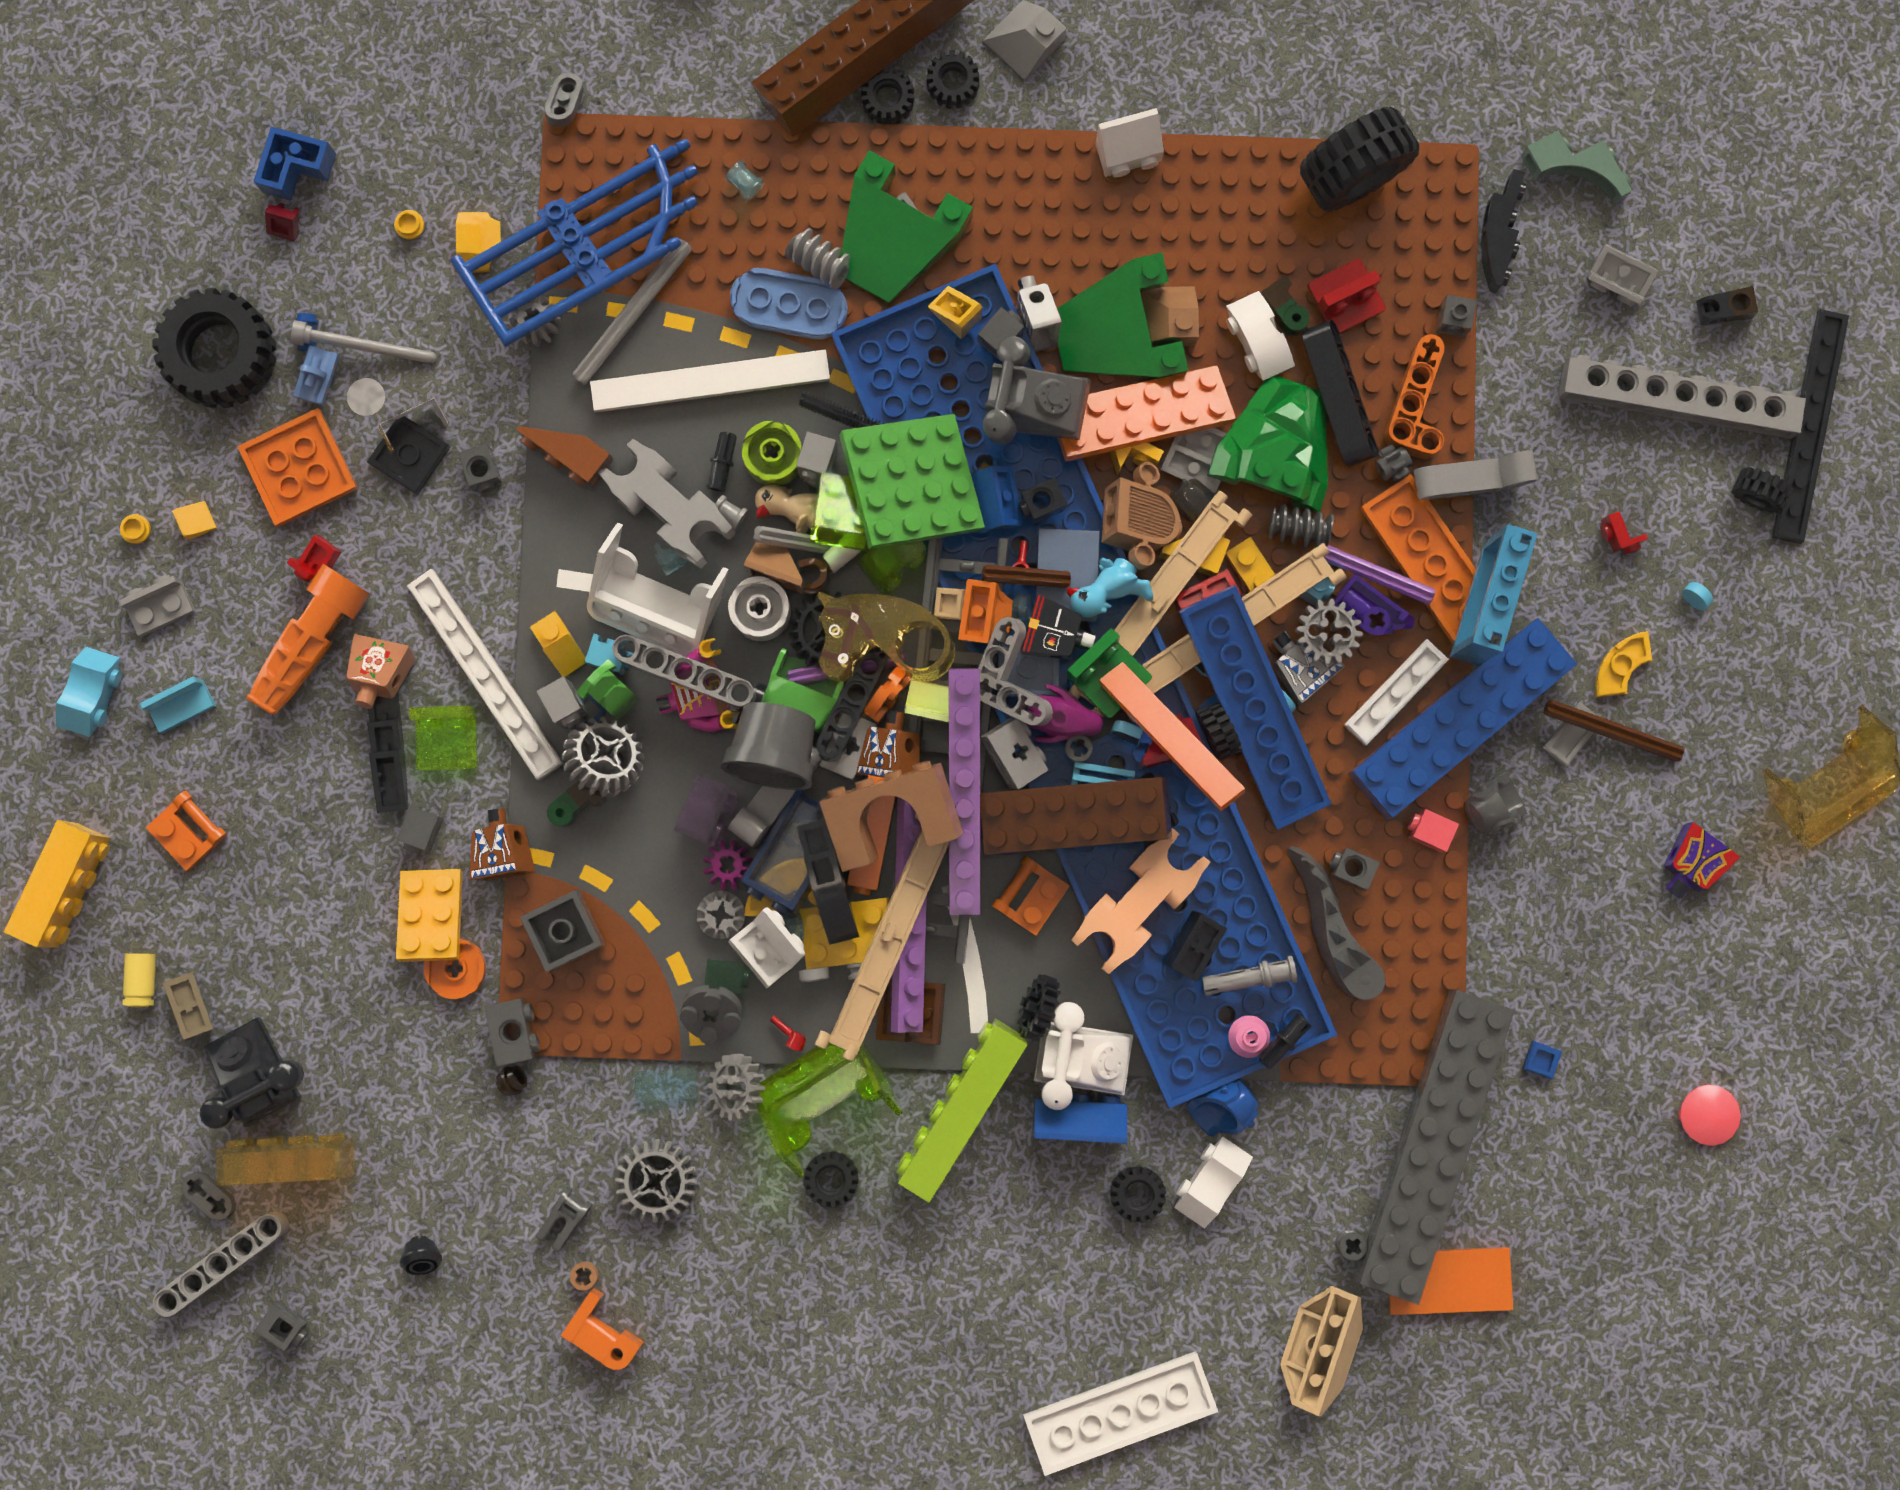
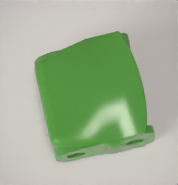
M782 648L771 672L770 680L761 702L787 706L810 715L816 721L814 733L821 734L849 674L843 672L842 676L837 679L800 685L788 680L787 672L809 666L805 664L806 660L788 657V650Z

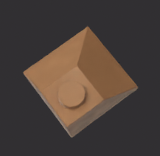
M1195 286L1161 287L1140 292L1152 346H1162L1182 341L1183 346H1196L1199 339V307Z
M755 542L744 563L747 574L752 577L762 576L769 578L785 589L804 595V582L788 549Z

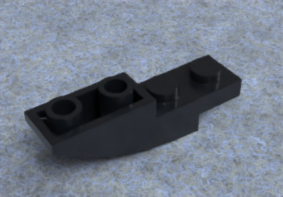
M1513 169L1508 176L1503 194L1493 193L1490 197L1483 219L1481 235L1482 264L1489 291L1495 294L1501 286L1506 287L1512 269L1508 268L1510 258L1515 259L1520 247V242L1516 241L1519 231L1512 229L1518 211L1514 210L1516 200L1521 201L1527 184L1522 182L1525 172Z
M825 819L796 826L809 880L829 945L860 937L845 879L842 876L840 864Z

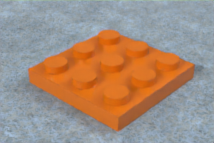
M319 408L237 446L276 527L289 523L358 489L325 417Z

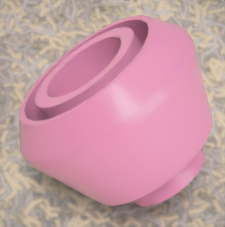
M1240 1017L1229 1029V1044L1233 1051L1242 1057H1257L1269 1046V1028L1258 1017Z

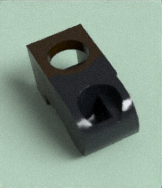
M1753 286L1706 296L1696 301L1701 325H1711L1723 321L1753 319L1758 313Z

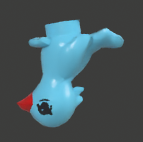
M1102 557L1098 567L1100 575L1095 583L1082 588H1067V594L1071 598L1072 610L1082 615V618H1092L1098 614L1106 613V608H1111V605L1106 603V600L1121 598L1129 594L1138 595L1147 601H1152L1154 597L1150 581L1138 579L1135 575L1137 572L1136 567L1122 558L1115 559L1113 563L1110 559Z

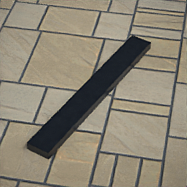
M1823 309L1817 311L1800 395L1801 398H1806L1801 433L1791 439L1784 479L1788 481L1787 484L1792 485L1793 491L1784 511L1776 514L1772 538L1797 544L1804 543L1849 315Z

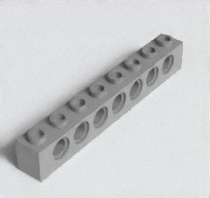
M1574 355L1563 364L1558 394L1559 399L1792 439L1801 433L1806 398L1796 397L1794 392L1779 391L1778 393L1767 392V388L1762 386L1738 387V384L1733 381L1715 383L1708 381L1707 377L1697 375L1690 376V378L1681 377L1678 372L1664 370L1661 373L1649 371L1650 368L1647 366L1634 365L1631 368L1620 366V362L1614 360H1604L1602 363L1591 361V357L1585 355ZM1588 374L1595 375L1599 379V386L1590 384ZM1618 379L1624 380L1628 384V391H1623L1618 387ZM1648 384L1653 385L1657 389V396H1652L1648 393ZM1676 390H1682L1686 394V402L1678 399ZM1706 395H1711L1715 399V407L1710 406L1706 402ZM1735 400H1739L1744 404L1745 412H1741L1736 408ZM1765 405L1770 406L1774 410V417L1766 414L1764 410Z

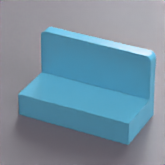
M194 676L140 703L142 710L150 713L161 734L216 707L204 680Z

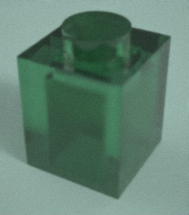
M708 959L704 985H709V988L717 990L721 986L733 993L743 994V988H749L751 970H746V963Z

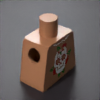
M354 634L346 677L352 689L358 692L355 700L358 706L372 709L377 696L389 699L395 697L416 659L408 645Z

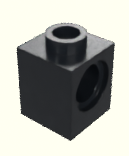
M1055 477L1022 491V501L1018 502L1024 518L1030 517L1033 525L1067 508V502ZM1036 496H1045L1049 500V506L1044 509L1035 507L1033 499Z

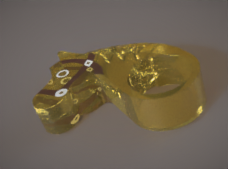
M822 592L817 593L824 606L818 620L821 622L826 634L819 664L822 671L835 682L847 681L854 672L855 661L862 659L875 646L879 647L906 676L916 681L926 682L938 679L952 666L955 658L954 640L943 623L922 606L906 599L889 595L853 594L836 599ZM923 628L939 631L944 638V649L942 655L934 664L919 669L904 664L902 660V646L904 644L903 638L913 629L919 630Z

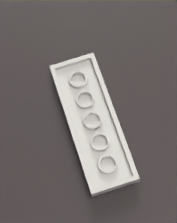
M1195 1351L1023 1415L1044 1475L1046 1476L1217 1413L1218 1409L1198 1354Z

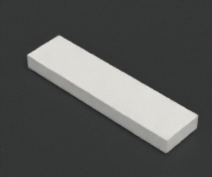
M1426 639L1343 726L1366 746L1449 659Z

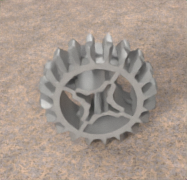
M604 716L599 719L598 723L592 717L588 719L586 724L581 722L577 725L576 730L570 731L568 739L563 744L565 751L562 754L561 760L566 761L564 771L572 772L569 777L570 781L577 779L580 781L578 785L579 790L587 786L590 788V795L599 790L603 798L608 792L613 796L618 795L620 790L625 792L630 788L631 784L636 783L639 778L638 774L643 770V764L641 763L644 760V754L639 752L642 748V743L633 742L636 738V733L628 734L626 732L628 729L627 724L620 728L616 726V719L612 720L609 724ZM582 744L586 747V751H585V752H586V753L588 754V756H589V759H588L587 762H585V760L583 759V756H582V752H581V745H582ZM619 752H621L624 758V770L620 766L621 761L617 757Z
M655 1139L651 1149L648 1140L642 1142L643 1152L635 1145L631 1148L635 1156L634 1158L628 1154L623 1155L622 1159L628 1164V1167L625 1165L617 1166V1171L625 1175L624 1177L615 1178V1183L624 1184V1188L618 1189L616 1194H627L628 1198L624 1199L621 1205L624 1207L632 1202L634 1206L629 1213L634 1215L639 1209L642 1210L640 1220L642 1221L646 1220L649 1213H652L653 1223L658 1222L659 1213H662L665 1221H669L671 1219L669 1210H672L676 1216H679L682 1211L678 1204L686 1208L691 1204L684 1196H695L696 1194L694 1189L688 1188V1185L698 1183L697 1178L688 1177V1174L697 1170L696 1166L686 1168L685 1163L691 1160V1156L687 1155L681 1160L679 1155L683 1151V1147L679 1146L674 1153L671 1152L672 1141H667L664 1149H662L661 1140ZM661 1156L667 1158L673 1164L667 1168L659 1169L652 1162L650 1163L646 1157ZM639 1163L644 1175V1182L639 1188L634 1190L632 1176L636 1165ZM667 1171L669 1172L660 1182L662 1188H657L656 1185L655 1187L651 1186L646 1190L644 1189L653 1179L651 1173H655V1176H657L658 1174L662 1175ZM679 1171L681 1184L679 1192L674 1199L668 1181L674 1173ZM647 1193H655L666 1204L651 1205L640 1198Z

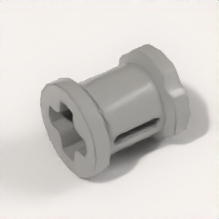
M721 495L715 505L736 533L744 523L749 510L738 508L728 502L725 495Z

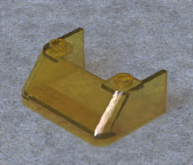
M1863 705L1857 708L1860 727L1849 731L1844 736L1842 755L1799 784H1796L1791 778L1780 779L1769 768L1763 771L1769 801L1796 840L1805 848L1816 846L1889 797L1900 785V762L1896 733Z

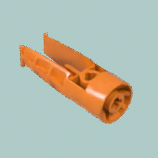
M322 564L306 588L315 596L299 620L293 618L290 620L261 668L250 694L246 697L248 701L271 715L278 714L279 710L291 699L332 644L328 637L345 614L354 620L371 595L325 564Z

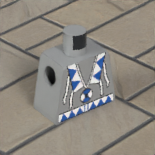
M1025 276L1019 279L1017 283L1020 290L1018 291L1016 310L1023 320L1022 324L1034 351L1057 347L1062 321L1048 285H1037L1034 276Z
M1286 631L1282 632L1272 641V644L1283 655L1273 664V667L1297 706L1307 700L1345 667L1342 662L1336 664L1333 658H1331L1327 666L1323 664V658H1319L1315 663L1312 662L1313 654L1311 652L1306 655L1302 654L1306 648L1305 644L1297 645Z

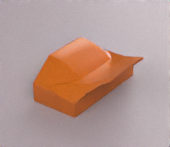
M967 579L958 640L988 644L998 621L1004 617L1012 618L1014 601L1001 591L998 583ZM1009 626L1006 629V632L1008 633L1010 632Z

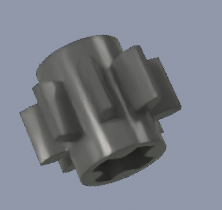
M1390 444L1380 450L1378 453L1380 459L1375 461V466L1385 481L1392 478L1397 483L1410 474L1407 468L1411 467L1413 463L1404 447L1395 449L1394 445Z

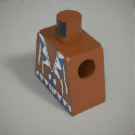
M887 710L885 728L869 727L867 729L856 774L884 778V774L901 769L903 774L913 771L912 766L920 763V736L915 732L903 731L904 712Z
M505 809L488 810L489 827L472 832L470 880L491 881L535 872L526 830L523 825L507 824Z

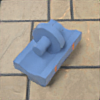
M310 345L304 364L300 367V375L293 396L324 406L340 355Z

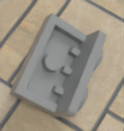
M1605 243L1587 277L1592 281L1590 286L1604 293L1609 289L1619 294L1617 296L1618 300L1633 306L1635 302L1642 305L1644 296L1659 270Z

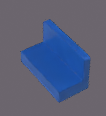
M990 466L971 473L985 528L977 533H986L997 528H1016L1022 526L1023 521L1018 505L1019 500L1012 466Z

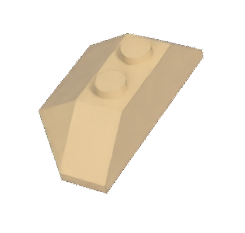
M1330 1286L1324 1292L1299 1306L1280 1363L1286 1386L1291 1395L1289 1397L1292 1405L1317 1416H1322L1344 1388L1363 1330L1361 1297Z

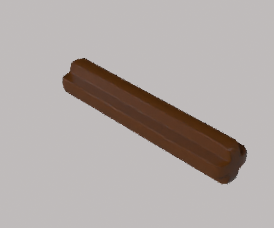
M985 565L982 568V580L988 582L1068 588L1071 582V574L1068 571Z

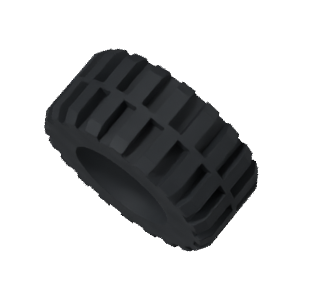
M1391 106L1383 107L1380 110L1376 109L1367 115L1359 117L1352 123L1350 122L1338 132L1330 135L1324 142L1317 145L1307 155V158L1302 160L1300 176L1321 209L1329 212L1339 210L1366 197L1374 190L1376 191L1382 185L1395 178L1397 174L1404 171L1419 155L1420 145L1400 111Z
M206 288L205 294H202L199 290L189 292L190 298L188 299L180 296L174 301L176 306L172 310L165 309L162 313L165 320L163 323L157 322L154 330L159 334L158 338L153 339L152 348L158 352V354L154 355V360L161 369L160 374L165 381L171 384V387L196 404L201 403L205 407L216 408L218 404L222 408L233 407L232 401L236 400L240 404L249 401L247 395L251 392L257 395L262 390L259 387L260 383L263 380L269 381L272 374L268 371L269 366L274 367L276 363V357L272 354V351H275L277 347L276 341L271 337L273 331L270 325L248 301L241 296L237 297L233 292L223 290L220 293L216 288ZM223 324L234 327L239 335V348L233 361L224 369L214 373H201L197 371L193 366L191 357L192 348L197 337L203 331L215 325Z

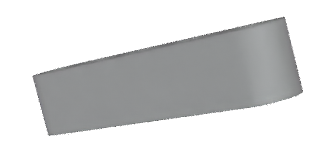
M621 635L613 643V654L624 665L737 709H743L745 704L755 702L756 694L754 688L748 681L631 635ZM626 643H633L635 645L634 654L631 657H622L620 653L622 646ZM654 654H661L664 657L662 666L656 669L650 668L648 663L650 657ZM682 665H689L692 667L691 676L685 680L677 678L678 668ZM710 676H718L721 680L719 688L714 691H709L705 688V681ZM738 687L749 689V696L745 701L737 702L734 700L733 693Z
M277 1211L257 1218L161 1289L153 1299L155 1312L163 1317H170L189 1307L282 1238L289 1228L287 1217ZM268 1219L274 1220L277 1224V1232L275 1234L269 1233L266 1229ZM244 1237L248 1238L252 1243L250 1253L245 1252L241 1247V1241ZM218 1256L226 1259L227 1268L225 1271H221L216 1265ZM193 1275L201 1278L202 1286L200 1290L195 1289L191 1284ZM168 1293L173 1294L177 1300L175 1308H171L166 1302Z

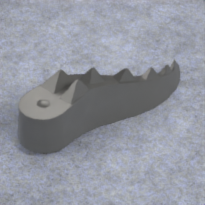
M1291 846L1286 850L1287 856L1300 873L1307 890L1311 910L1312 931L1321 957L1330 975L1340 990L1348 997L1360 1000H1369L1377 997L1384 989L1385 974L1379 964L1357 943L1348 930L1332 880L1323 866L1309 853L1299 847Z

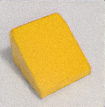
M205 501L180 507L172 511L182 535L188 540L195 539L217 529Z

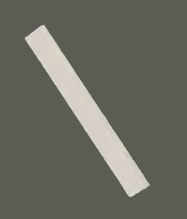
M826 350L590 381L593 408L594 412L597 413L830 381L827 352Z
M430 569L408 584L407 587L535 778L540 781L563 765V761L436 572Z

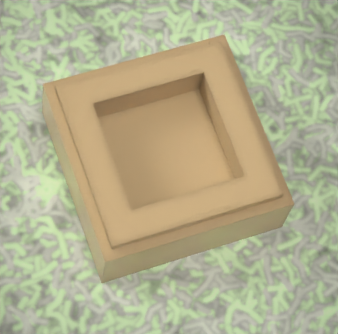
M937 587L934 618L961 620L965 589Z

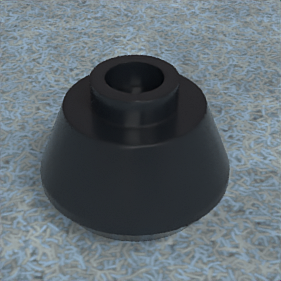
M415 1236L405 1244L400 1258V1267L411 1275L429 1274L439 1267L442 1262V1255L433 1240L426 1236Z

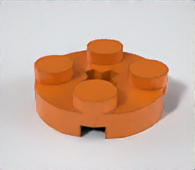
M900 665L887 677L890 680H887L883 686L879 687L865 708L864 714L877 723L883 719L887 710L891 711L899 700L897 696L908 687L910 680L914 678Z
M460 939L458 963L463 966V971L458 973V977H453V973L447 970L448 965H453L454 960L424 962V977L428 985L438 995L448 999L465 998L478 991L486 975V961L480 948L465 939Z

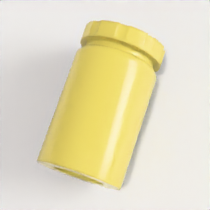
M124 953L123 996L125 999H122V1005L127 1007L154 1006V999L152 997L155 993L156 954Z

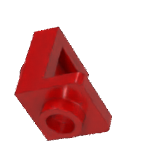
M1620 511L1610 514L1601 520L1603 524L1600 526L1601 534L1606 542L1609 541L1613 553L1623 550L1624 555L1642 549L1640 544L1648 540L1647 534L1630 539Z
M314 534L300 559L289 558L287 564L295 569L294 574L298 578L310 582L322 564L332 569L341 551L322 536Z

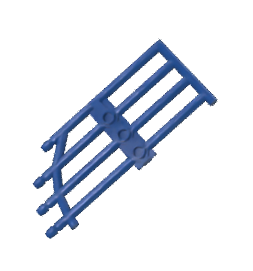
M687 139L680 140L674 146L671 145L661 152L656 144H652L647 148L650 158L569 204H566L563 198L549 202L544 205L543 209L537 211L540 220L466 262L461 255L452 257L450 260L505 347L664 257L669 251L672 252L681 245L678 237L667 240L665 244H661L670 221L683 215L685 211L693 209L698 205V202L692 196L684 199L682 203L672 206V191L674 188L685 183V180L695 177L698 171L692 165L670 177L665 163L691 147ZM653 169L656 170L660 183L588 224L581 226L574 216L577 212ZM660 197V214L598 249L595 248L589 236ZM548 229L555 240L554 243L479 285L472 274L473 271ZM652 232L643 255L611 272L604 261L605 258ZM563 252L570 265L495 308L486 296L487 294ZM578 275L585 288L510 331L507 329L501 319L502 317Z

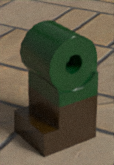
M1284 275L1264 289L1261 295L1275 315L1274 320L1282 331L1287 335L1296 336L1301 334L1306 328L1310 317L1307 309L1297 305L1288 292L1292 283Z
M578 780L548 806L547 817L554 825L569 826L574 823L577 814L590 803L595 807H599L608 799L605 796L602 798L599 790L590 795V788L587 786L579 790L578 785L580 781Z

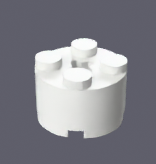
M755 576L743 580L735 588L728 602V611L733 624L748 639L768 641L779 636L787 629L791 617L789 599L784 589L769 578ZM758 603H762L764 607H768L767 609L763 610L762 615H758L757 612L754 611L752 612V610L757 609Z

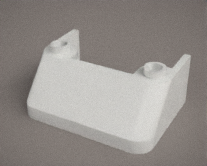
M617 523L597 554L587 602L588 613L599 622L686 657L699 648L700 643L705 638L721 601L729 569L723 567L712 586L700 583L694 586L690 595L636 573L638 568L636 557L628 550L618 547L623 525Z

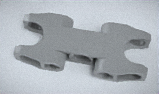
M632 439L627 446L637 459L635 469L631 473L621 476L603 467L598 472L599 476L610 488L618 502L632 515L636 516L644 507H647L664 523L656 532L657 536L679 557L702 569L708 562L696 548L699 537L705 532L716 531L730 540L736 534L734 529L719 512L715 503L701 491H697L689 500L686 499L669 483L677 475L675 469L655 450Z

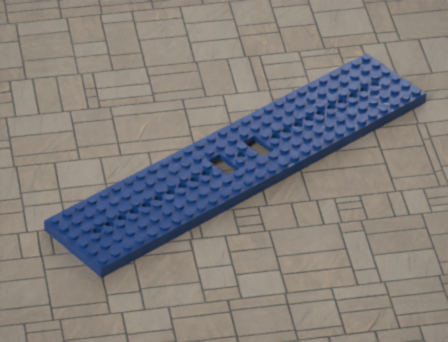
M996 263L831 333L832 340L865 415H867V419L870 416V420L874 418V422L877 419V423L881 421L880 424L883 422L886 424L953 414L952 408L955 404L964 403L969 407L968 415L961 418L955 417L970 473L979 471L976 467V461L984 456L992 460L993 466H1012L1019 502L1022 501V491L1055 477L1067 502L1066 510L1034 525L1030 517L1025 519L1021 512L1023 525L1016 528H997L986 533L972 532L943 537L941 558L996 563L998 539L1005 538L1009 539L1007 566L1013 567L1017 563L1019 553L1013 550L1011 544L1014 539L1020 537L1026 539L1029 544L1026 564L1037 566L1039 529L1100 531L1099 561L1102 557L1110 559L1113 563L1117 558L1127 560L1121 548L1101 543L1104 507L1082 458L1065 462L1058 438L1051 437L1050 435L1042 436L1016 432L1011 442L1000 445L993 442L983 430L982 422L987 414L984 403H987L993 375L991 367L994 363L1003 364V362L977 342L978 333L1001 307L1007 312L1012 310L1018 314ZM947 286L979 302L982 306V319L962 339L928 308ZM1024 328V333L1020 338L1029 345L1031 351L1028 361L1022 366L1043 371ZM935 349L942 350L946 358L942 363H933L929 359L930 352ZM946 376H952L957 380L958 384L955 389L948 391L941 387V380ZM972 429L981 434V440L973 445L968 444L964 439L965 433ZM1040 495L1033 499L1034 506L1039 509H1044L1050 504L1045 496ZM929 540L920 541L927 556ZM940 571L939 573L940 588L966 589L967 579L983 581L980 574ZM1005 583L1004 594L1014 601L1012 618L1020 619L1024 623L1027 632L1036 601V586ZM1129 594L1121 598L1106 600V603H1109L1111 608H1106V613L1096 615V623L1086 622L1090 632L1096 634L1094 644L1111 627L1115 630L1139 598L1138 595ZM1157 626L1154 627L1133 655L1141 665L1166 649ZM1010 627L1009 635H1014L1015 631ZM964 641L968 652L985 653L987 644ZM1078 649L1073 651L1069 660L1059 659V687L1069 692L1073 685L1067 678V670L1087 650ZM997 653L996 668H998V653ZM1178 677L1154 695L1174 715L1182 714L1183 719L1191 717L1202 744L1212 753L1181 680ZM994 689L993 693L997 695L998 690ZM1006 697L1007 706L1010 709L1015 707L1018 697ZM1079 697L1078 701L1081 705L1089 710L1095 708L1083 697ZM993 707L1000 724L1009 718H1014ZM1128 717L1131 724L1139 726L1136 722H1132ZM1029 727L1031 731L1029 738L1035 747L1038 746L1043 751L1047 759L1045 765L1048 771L1026 784L1028 789L1071 785L1075 762L1071 761L1065 753V744L1068 740L1055 744L1036 742L1033 739L1034 737L1047 736L1048 734ZM1143 731L1139 746L1115 737L1111 733L1092 741V754L1082 763L1108 767V760L1112 756H1119L1125 762V770L1135 771L1134 779H1139L1150 772L1154 777H1167L1170 811L1175 813L1179 821L1173 827L1179 835L1168 849L1167 857L1169 863L1175 869L1184 871L1191 868L1203 856L1210 861L1199 878L1196 887L1185 898V908L1180 912H1175L1163 900L1141 924L1152 934L1151 937L1134 956L1125 960L1109 974L1165 1104L1170 1109L1265 1067L1259 1061V1056L1245 1058L1235 1053L1231 1048L1228 1040L1229 1029L1240 1017L1255 1016L1263 1020L1270 1031L1269 1045L1275 1040V1033H1280L1297 1013L1311 1024L1312 1027L1294 1045L1295 1049L1293 1051L1289 1049L1280 1060L1337 1036V1033L1235 802L1231 803L1223 811H1220L1174 762L1139 771L1138 763L1152 739ZM1074 742L1071 743L1070 748L1074 750V756L1081 757V753L1083 755L1087 753V749L1083 746L1077 748ZM1014 747L1015 752L1013 753L1014 757H1018L1017 753L1020 751V748ZM1081 769L1079 771L1080 775L1116 781L1128 779V777ZM1078 781V784H1089L1088 782ZM1146 841L1055 849L1084 918L1106 893L1118 903L1140 879L1129 867L1144 852ZM1192 910L1206 915L1227 928L1210 958V963L1205 967L1197 982L1162 964ZM1094 932L1092 933L1093 939L1105 963L1113 953V942L1107 934ZM1287 956L1293 957L1297 973V983L1286 981L1272 984L1271 988L1259 985L1221 992L1216 996H1205L1202 983L1203 976L1257 967L1261 961L1271 963L1286 960ZM1224 1006H1230L1235 1012L1234 1020L1228 1024L1222 1023L1218 1017L1219 1010Z

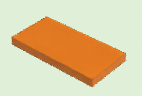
M1510 1248L1437 1250L1419 1305L1388 1294L1389 1314L1407 1315L1513 1310Z

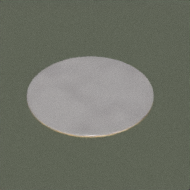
M362 378L350 386L347 392V402L355 413L362 416L373 415L382 408L385 402V392L381 384L376 380Z

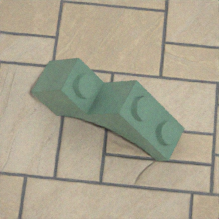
M1558 130L1530 144L1521 154L1534 180L1556 174L1578 176L1600 187L1614 205L1625 200L1632 192L1628 175L1625 172H1621L1616 163L1617 157L1611 147H1607L1604 140L1572 156V148L1569 141L1562 137Z

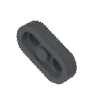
M572 73L561 74L555 78L544 111L548 123L555 127L567 126L575 118L584 93L582 81L577 75Z

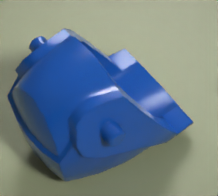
M1240 1078L1197 1096L1185 1105L1193 1120L1211 1137L1218 1132L1236 1134L1241 1133L1247 1126L1252 1128L1255 1125L1253 1120L1259 1113V1103L1255 1095Z

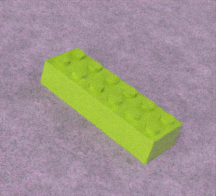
M996 1018L991 1024L988 1022L984 1024L977 1036L978 1042H980L977 1048L974 1050L970 1047L961 1062L962 1072L959 1076L955 1073L945 1087V1094L947 1096L942 1102L939 1099L936 1101L929 1113V1120L931 1122L927 1128L923 1125L920 1127L913 1139L914 1143L912 1146L914 1149L911 1154L906 1151L897 1165L896 1173L899 1174L898 1184L928 1203L932 1200L1028 1045L1026 1038L1020 1037V1033Z

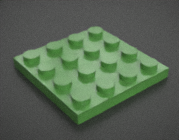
M955 414L846 429L840 432L839 437L869 549L978 532L985 528Z

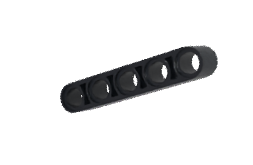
M1330 319L1304 330L1302 336L1344 462L1348 467L1377 457V444L1336 324Z

